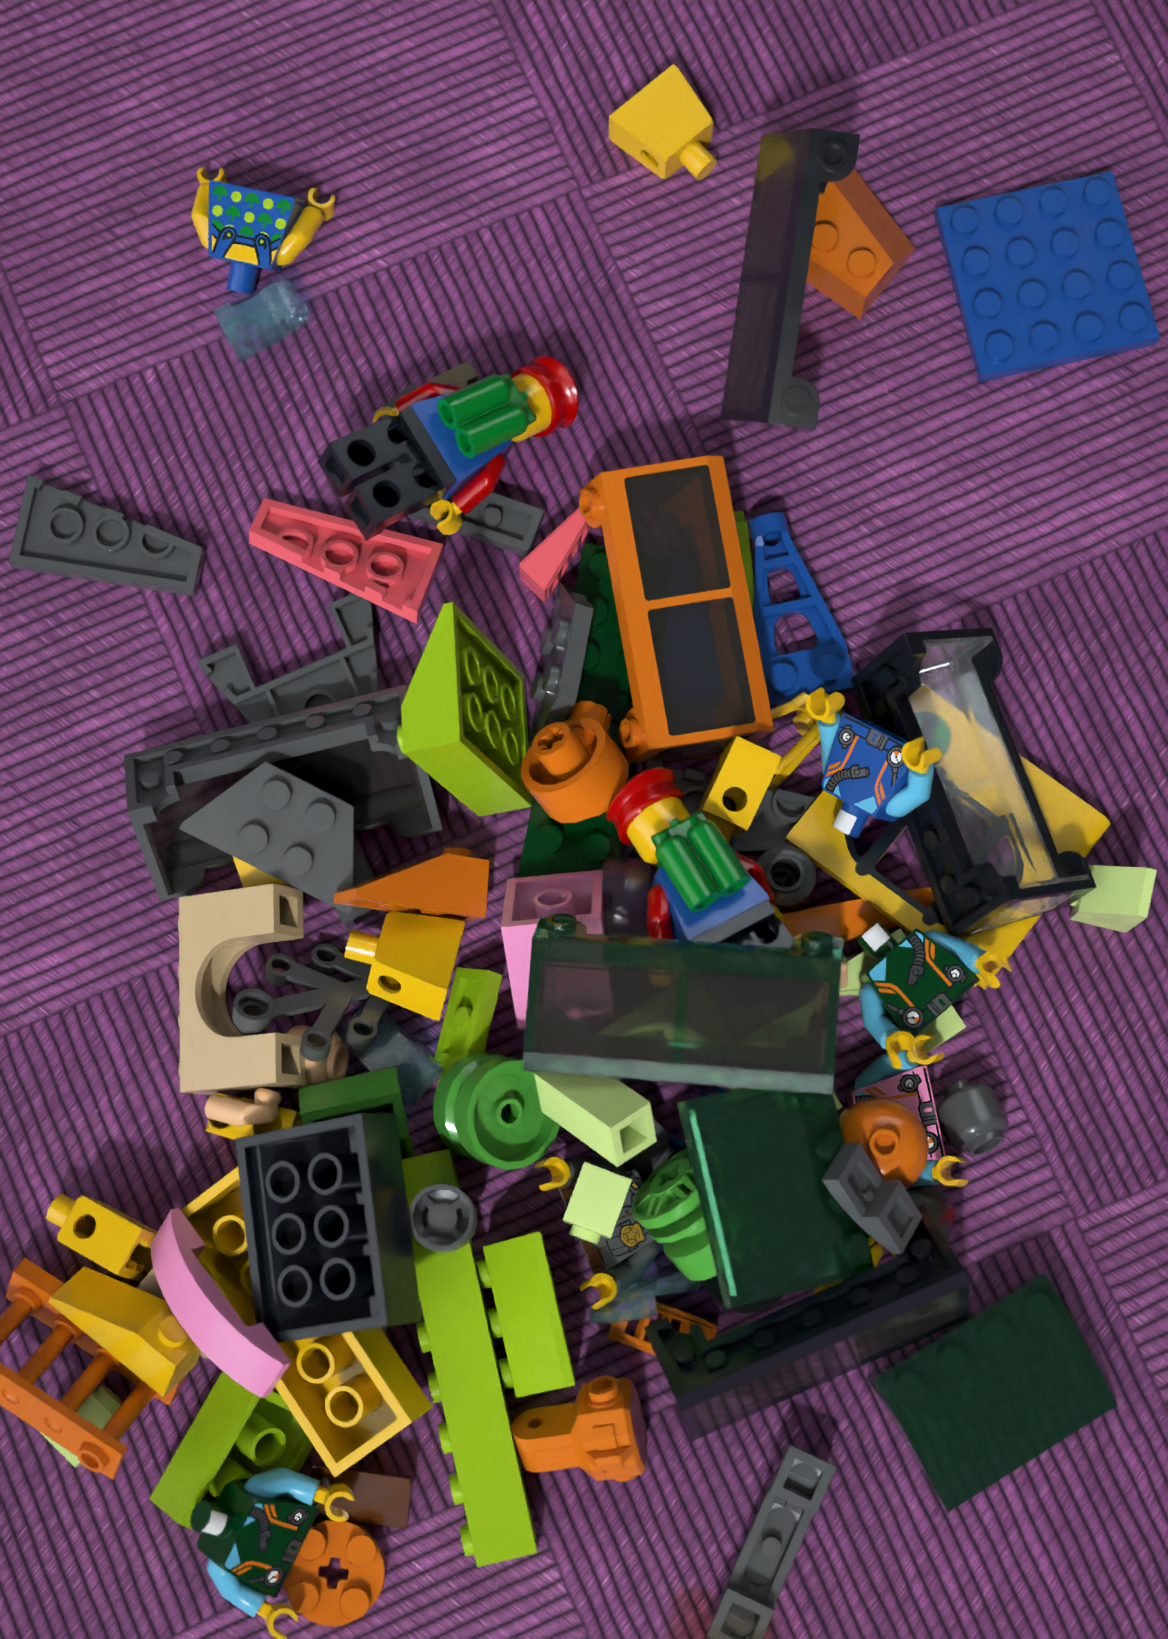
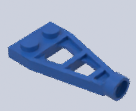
M774 512L753 518L749 521V528L754 542L753 618L770 709L793 700L801 692L809 695L820 687L824 688L825 693L828 695L835 691L839 693L854 691L855 689L851 681L854 674L846 642L790 538L785 514ZM779 539V543L775 546H767L764 544ZM789 570L794 576L800 592V599L773 605L769 599L767 577L772 572ZM801 614L809 621L817 637V644L812 649L782 655L776 650L774 645L775 623L780 617Z

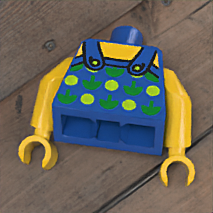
M201 167L197 171L200 187L196 193L191 218L201 244L208 249L209 257L231 262L226 289L253 295L258 268L280 272L283 266L291 264L313 240L323 221L333 217L335 212V196L331 195L327 203L319 204L317 203L318 188H311L308 193V207L304 208L305 201L294 197L228 184L223 168H219V174L215 179L209 180L206 168Z

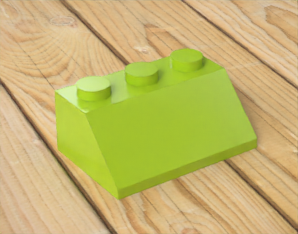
M541 1231L484 1246L485 1258L477 1259L476 1262L482 1289L492 1287L496 1307L487 1309L493 1338L503 1337L507 1357L498 1359L504 1388L514 1387L516 1398L575 1385V1375Z
M222 1371L149 1499L179 1525L192 1529L190 1524L191 1514L196 1504L200 1501L205 1500L216 1504L225 1484L231 1480L248 1481L251 1476L279 1467L298 1473L313 1444L275 1387L269 1396L261 1398Z

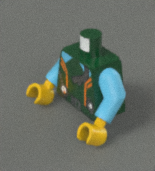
M878 922L857 940L876 962L860 978L863 985L858 994L864 1027L880 1046L887 1051L892 1067L900 1069L902 1064L897 1054L900 1051L909 1050L914 1053L916 1058L920 1056L914 1037L980 981L976 974H981L986 984L990 988L996 989L1001 984L991 972L998 967H1004L1012 972V966L1006 956L1000 951L990 950L986 952L964 939L934 930L922 932L916 928L898 943L882 924Z
M283 1467L251 1476L248 1481H229L225 1484L216 1504L205 1500L200 1501L194 1507L190 1519L193 1531L201 1533L197 1541V1549L209 1558L207 1572L221 1596L254 1618L258 1614L264 1618L267 1629L276 1639H288L285 1633L273 1627V1622L278 1615L286 1613L297 1622H299V1619L290 1605L286 1603L272 1605L266 1599L268 1595L277 1598L320 1510V1507L314 1501L324 1504L327 1516L335 1522L346 1521L349 1516L345 1510L331 1506V1502L337 1497H345L348 1500L355 1501L353 1492L344 1483H336L326 1489L320 1486V1480Z

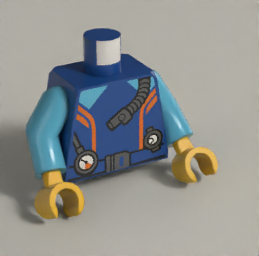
M820 687L807 696L805 702L806 709L813 718L817 719L823 774L822 789L843 801L832 824L834 828L847 835L859 838L869 815L874 818L894 822L930 798L934 767L942 758V752L938 747L925 750L924 742L926 739L924 736L909 742L865 718L843 713L841 717L837 711L844 706L845 699L839 692L835 691L825 699V690Z

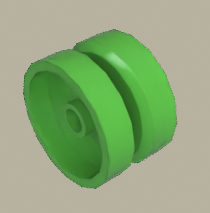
M492 1052L471 1053L453 1063L440 1079L433 1099L434 1123L440 1139L457 1155L504 1170L525 1168L541 1159L555 1142L560 1127L558 1123L541 1111L534 1073L542 1069V1067L523 1059L506 1057Z

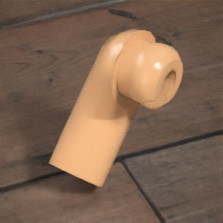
M259 1088L255 1091L253 1104L220 1095H212L205 1104V1115L209 1119L235 1126L272 1122L280 1113V1111H277V1108L281 1102V1095L272 1090Z

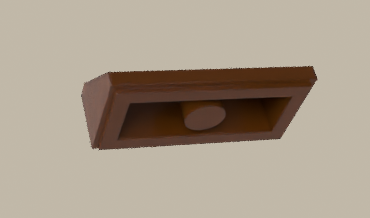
M314 1463L311 1465L310 1477L320 1480L321 1487L327 1489L333 1484L344 1483L353 1492L355 1501L348 1500L345 1497H337L331 1502V1506L348 1512L349 1518L347 1521L407 1529L414 1476L349 1467L334 1478L326 1464ZM314 1501L320 1507L317 1516L329 1518L324 1504Z

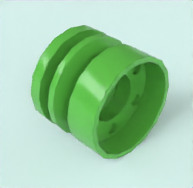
M708 1143L688 1147L662 1163L642 1184L631 1205L633 1217L640 1225L647 1228L648 1234L658 1243H663L664 1253L678 1270L691 1281L707 1280L723 1273L739 1262L759 1240L768 1221L765 1206L746 1184L737 1181L735 1170L732 1166L725 1163L722 1154L717 1148Z

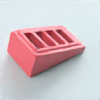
M579 508L519 563L520 580L543 602L550 598L592 528L581 515Z

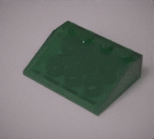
M827 1069L677 1102L724 1309L838 1282L874 1268L867 1233L840 1206L822 1182V1178L843 1143H845Z
M1045 1273L1033 1274L969 1314L968 1319L943 1330L866 1378L947 1512L1118 1406L1072 1316Z

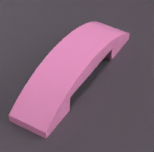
M179 1208L170 1210L151 1242L153 1268L165 1300L189 1337L217 1367L261 1398L269 1396L290 1365V1359L263 1322L249 1327L244 1324L198 1260L206 1244Z

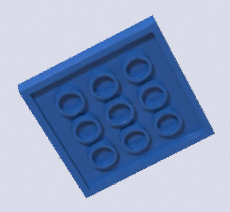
M1113 171L936 208L934 218L978 382L1153 346L1159 341V331Z

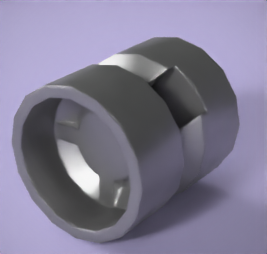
M444 1183L430 1185L421 1190L411 1202L408 1212L410 1229L416 1241L430 1250L441 1253L457 1251L467 1245L475 1234L478 1222L476 1208L471 1199L456 1186Z

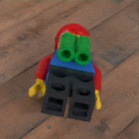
M538 356L530 361L529 365L518 368L511 377L509 373L501 376L491 374L464 388H460L457 385L427 382L396 399V407L386 406L379 408L374 414L372 423L376 422L382 415H390L392 417L329 442L318 463L339 498L350 494L344 506L366 541L382 533L386 527L410 514L422 510L432 504L430 514L435 520L449 514L445 520L437 524L436 528L444 535H451L456 533L462 525L460 513L468 514L493 492L506 466L504 453L511 446L512 441L521 442L531 436L545 437L552 434L559 427L566 429L573 424L579 407L578 390L575 380L569 370L558 360L549 356ZM452 497L453 502L450 503L446 499Z
M663 767L646 769L629 780L615 795L607 811L606 820L615 824L621 842L626 845H633L644 862L657 864L658 870L656 871L652 887L647 893V932L652 956L655 958L649 968V977L651 982L657 987H672L674 985L672 978H683L687 974L689 966L691 971L694 970L700 985L715 1004L725 1022L723 1028L732 1043L735 1044L772 1024L775 1017L777 1020H780L815 1001L825 981L784 925V918L781 912L773 904L776 898L762 866L734 851L714 821L707 820L701 811L698 813L694 812L692 816L684 806L685 796L675 786V775L670 769Z

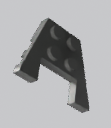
M352 593L329 603V609L345 642L346 649L261 686L255 687L237 644L198 660V665L209 680L249 723L378 692L380 690L372 602ZM364 739L285 759L284 761L295 773H298L367 743L369 740Z

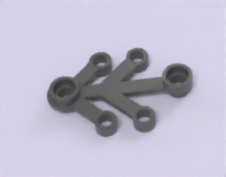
M322 943L315 946L312 951L310 968L296 963L291 956L283 953L271 955L266 963L264 975L271 985L283 987L293 982L310 991L272 999L269 994L259 989L243 990L234 999L232 1020L241 1032L254 1035L266 1029L270 1025L271 1020L323 1009L314 1026L303 1033L300 1044V1052L304 1058L309 1061L319 1062L328 1057L332 1044L331 1036L351 1002L369 998L361 1016L355 1017L349 1022L346 1034L348 1045L360 1051L373 1047L378 1032L377 1025L387 1006L394 1003L374 996L367 991L366 986L371 969L370 964L344 958V954L332 944ZM319 958H327L331 960V962H325L320 960ZM274 968H282L286 970V972L276 971ZM339 971L356 980L344 983L330 976ZM356 1031H363L368 1035L362 1036L357 1034ZM310 1042H318L323 1046L315 1047Z

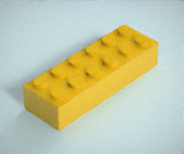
M236 1167L184 1207L181 1212L206 1244L198 1257L199 1262L244 1324L249 1327L256 1325L239 1170ZM381 1328L278 1343L291 1363L275 1388L334 1478L433 1408Z

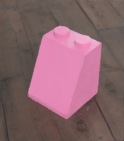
M603 869L507 879L501 931L517 1028L546 1030L556 1025L578 1023L597 1025L604 1021L615 1020L616 986Z

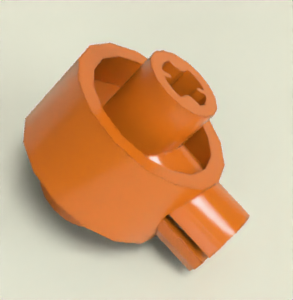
M592 701L575 703L568 720L554 722L541 729L533 739L532 745L529 747L521 764L520 776L525 787L548 816L560 823H577L603 814L609 809L615 795L628 779L629 763L608 734L612 720L611 713L607 714L608 709Z

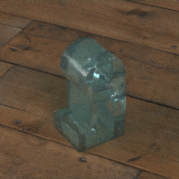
M289 280L272 283L259 294L234 307L229 302L213 311L221 332L239 362L287 337V334L301 327L310 317L309 310Z

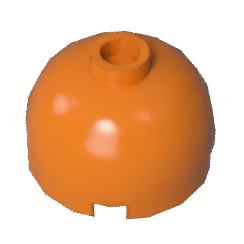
M880 1097L860 1100L844 1110L830 1129L827 1144L830 1165L843 1143H860L882 1179L900 1180L906 1190L917 1182L926 1168L929 1153L926 1130L916 1114L898 1101Z

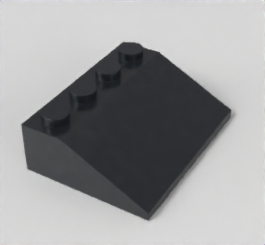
M360 1113L235 1139L256 1324L263 1322L276 1342L281 1343L422 1322L396 1114Z

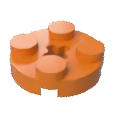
M331 1519L323 1520L310 1528L284 1582L288 1601L296 1612L301 1613L307 1620L324 1626L346 1625L363 1617L379 1598L386 1578L385 1557L375 1539L360 1524L347 1520L343 1522H335ZM333 1557L340 1559V1567L348 1569L349 1574L347 1579H340L338 1581L337 1587L329 1586L327 1577L321 1576L320 1573L321 1566H328Z

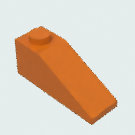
M457 847L443 848L442 855L420 860L334 893L333 903L387 912L397 911L456 919L465 922L486 918L489 860L471 857V850Z

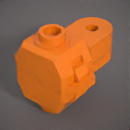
M608 1375L597 1377L589 1383L581 1385L575 1402L530 1409L516 1417L511 1424V1433L521 1466L527 1471L539 1473L581 1467L596 1481L614 1479L618 1482H626L636 1478L638 1475H642L646 1469L648 1438L645 1419L637 1390L633 1382L627 1377L617 1379Z

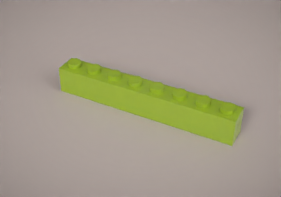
M450 1149L402 1159L408 1212L410 1204L416 1195L430 1185L444 1183L460 1189L453 1153ZM411 1232L419 1300L425 1320L424 1322L416 1323L422 1353L431 1351L435 1372L427 1373V1379L433 1404L442 1402L446 1422L438 1424V1431L443 1453L453 1452L457 1473L449 1474V1483L454 1504H464L468 1524L459 1526L465 1556L474 1555L477 1567L538 1553V1543L521 1465L511 1433V1419L472 1240L470 1239L467 1245L457 1251L441 1253L424 1247L416 1241Z

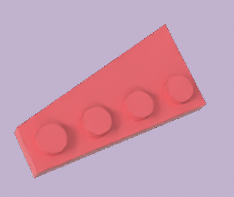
M266 498L263 499L249 530V544L416 624L443 557L444 544L387 529L366 541L352 520Z

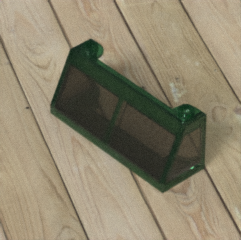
M557 913L548 917H540L532 936L523 1071L833 1095L838 1052L844 938L833 937L831 934L823 931H808L802 934L801 938L794 940L791 943V948L587 934V927L577 921V918L571 914Z

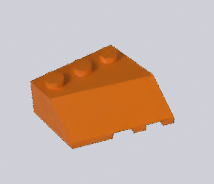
M855 168L846 178L836 182H829L825 188L824 195L819 194L806 282L855 317L861 319L910 258L915 248Z

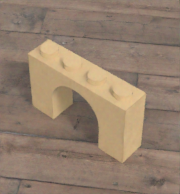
M272 883L179 897L178 977L180 1013L178 1024L180 1028V1062L178 1072L180 1076V1092L216 1095V1093L256 1091L259 1088L270 1090L306 1086L305 1058L300 1052L302 1036L276 1032L244 1036L233 1025L226 1006V986L230 972L236 961L247 950L260 944L304 938L303 891Z

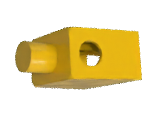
M675 64L671 65L609 116V139L662 179L669 178L684 166L697 180H702L711 173L717 164V160L705 148L712 141L713 120Z
M736 736L724 748L696 812L701 811L707 820L714 821L728 842L731 835L741 836L749 829L782 756ZM724 797L730 798L735 803L736 809L734 812L725 808L722 801Z
M391 911L386 914L380 936L351 929L344 958L371 965L366 986L370 994L439 1021L465 921Z
M59 1194L49 1206L46 1219L61 1227L57 1234V1240L118 1276L142 1282L152 1270L151 1242L158 1231L104 1202L85 1195H81L75 1201L64 1194Z

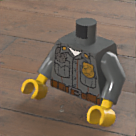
M592 1155L568 1159L551 1157L535 1164V1168H548L552 1175L551 1182L539 1185V1188L542 1191H548L558 1187L566 1209L584 1162L632 1179L611 1239L601 1236L598 1245L578 1238L593 1274L591 1278L580 1285V1290L582 1291L589 1286H593L599 1291L600 1301L591 1306L592 1309L597 1310L611 1302L616 1294L639 1281L659 1253V1243L650 1237L647 1228L640 1225L632 1215L631 1205L643 1183L637 1169L629 1170L624 1163L616 1167L603 1157Z

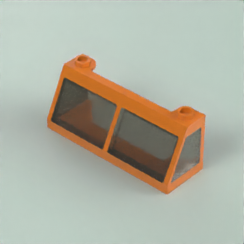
M700 456L598 474L580 490L579 509L590 527H602L633 702V708L627 712L619 726V739L622 746L625 747L628 763L644 762L646 759L653 761L720 758L724 748L736 736L754 743L774 732L723 456Z

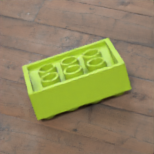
M454 602L444 603L401 705L402 725H399L397 728V740L400 750L479 817L533 807L532 794L525 787L520 776L521 764L529 749L524 674Z

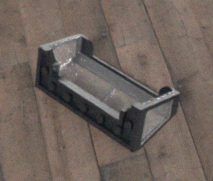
M992 627L903 633L851 678L867 720L909 742L924 736L926 739L924 742L925 750L938 747L942 752V758L934 767L930 798L903 817L947 933L957 938L967 937L1065 908L1097 887L1089 866L1081 854L1076 851H1064L1060 854L1057 852L990 685L999 676L1003 664L1002 652Z

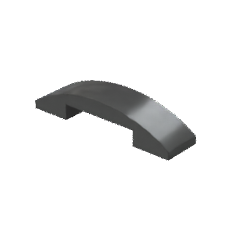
M789 1444L737 1556L707 1631V1637L711 1639H763L775 1611L774 1605L812 1517L814 1514H817L837 1468L835 1464Z

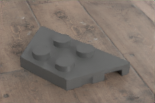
M561 582L558 585L551 627H545L540 640L539 653L545 655L542 672L536 673L531 687L530 697L536 700L530 731L529 747L541 729L554 722L565 721L577 700L594 608L590 603H587V598L584 595L574 593L575 586Z
M267 761L182 822L179 828L349 915L354 907L333 903L334 893L353 886L354 805Z

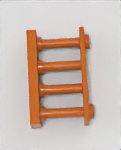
M24 1258L13 1270L5 1296L12 1303L0 1316V1347L27 1316H34L52 1328L53 1331L17 1373L0 1362V1405L77 1456L80 1463L90 1471L101 1472L113 1480L120 1470L128 1449L119 1440L152 1398H157L170 1406L181 1392L188 1373L162 1397L49 1303L50 1297L65 1283L27 1258ZM68 1343H74L95 1358L61 1400L58 1401L34 1384ZM110 1371H117L135 1383L136 1387L101 1430L77 1414V1411Z

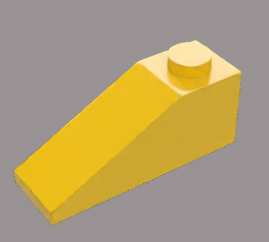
M83 1267L49 1299V1303L162 1397L197 1364L201 1349L189 1337L171 1311L167 1301Z

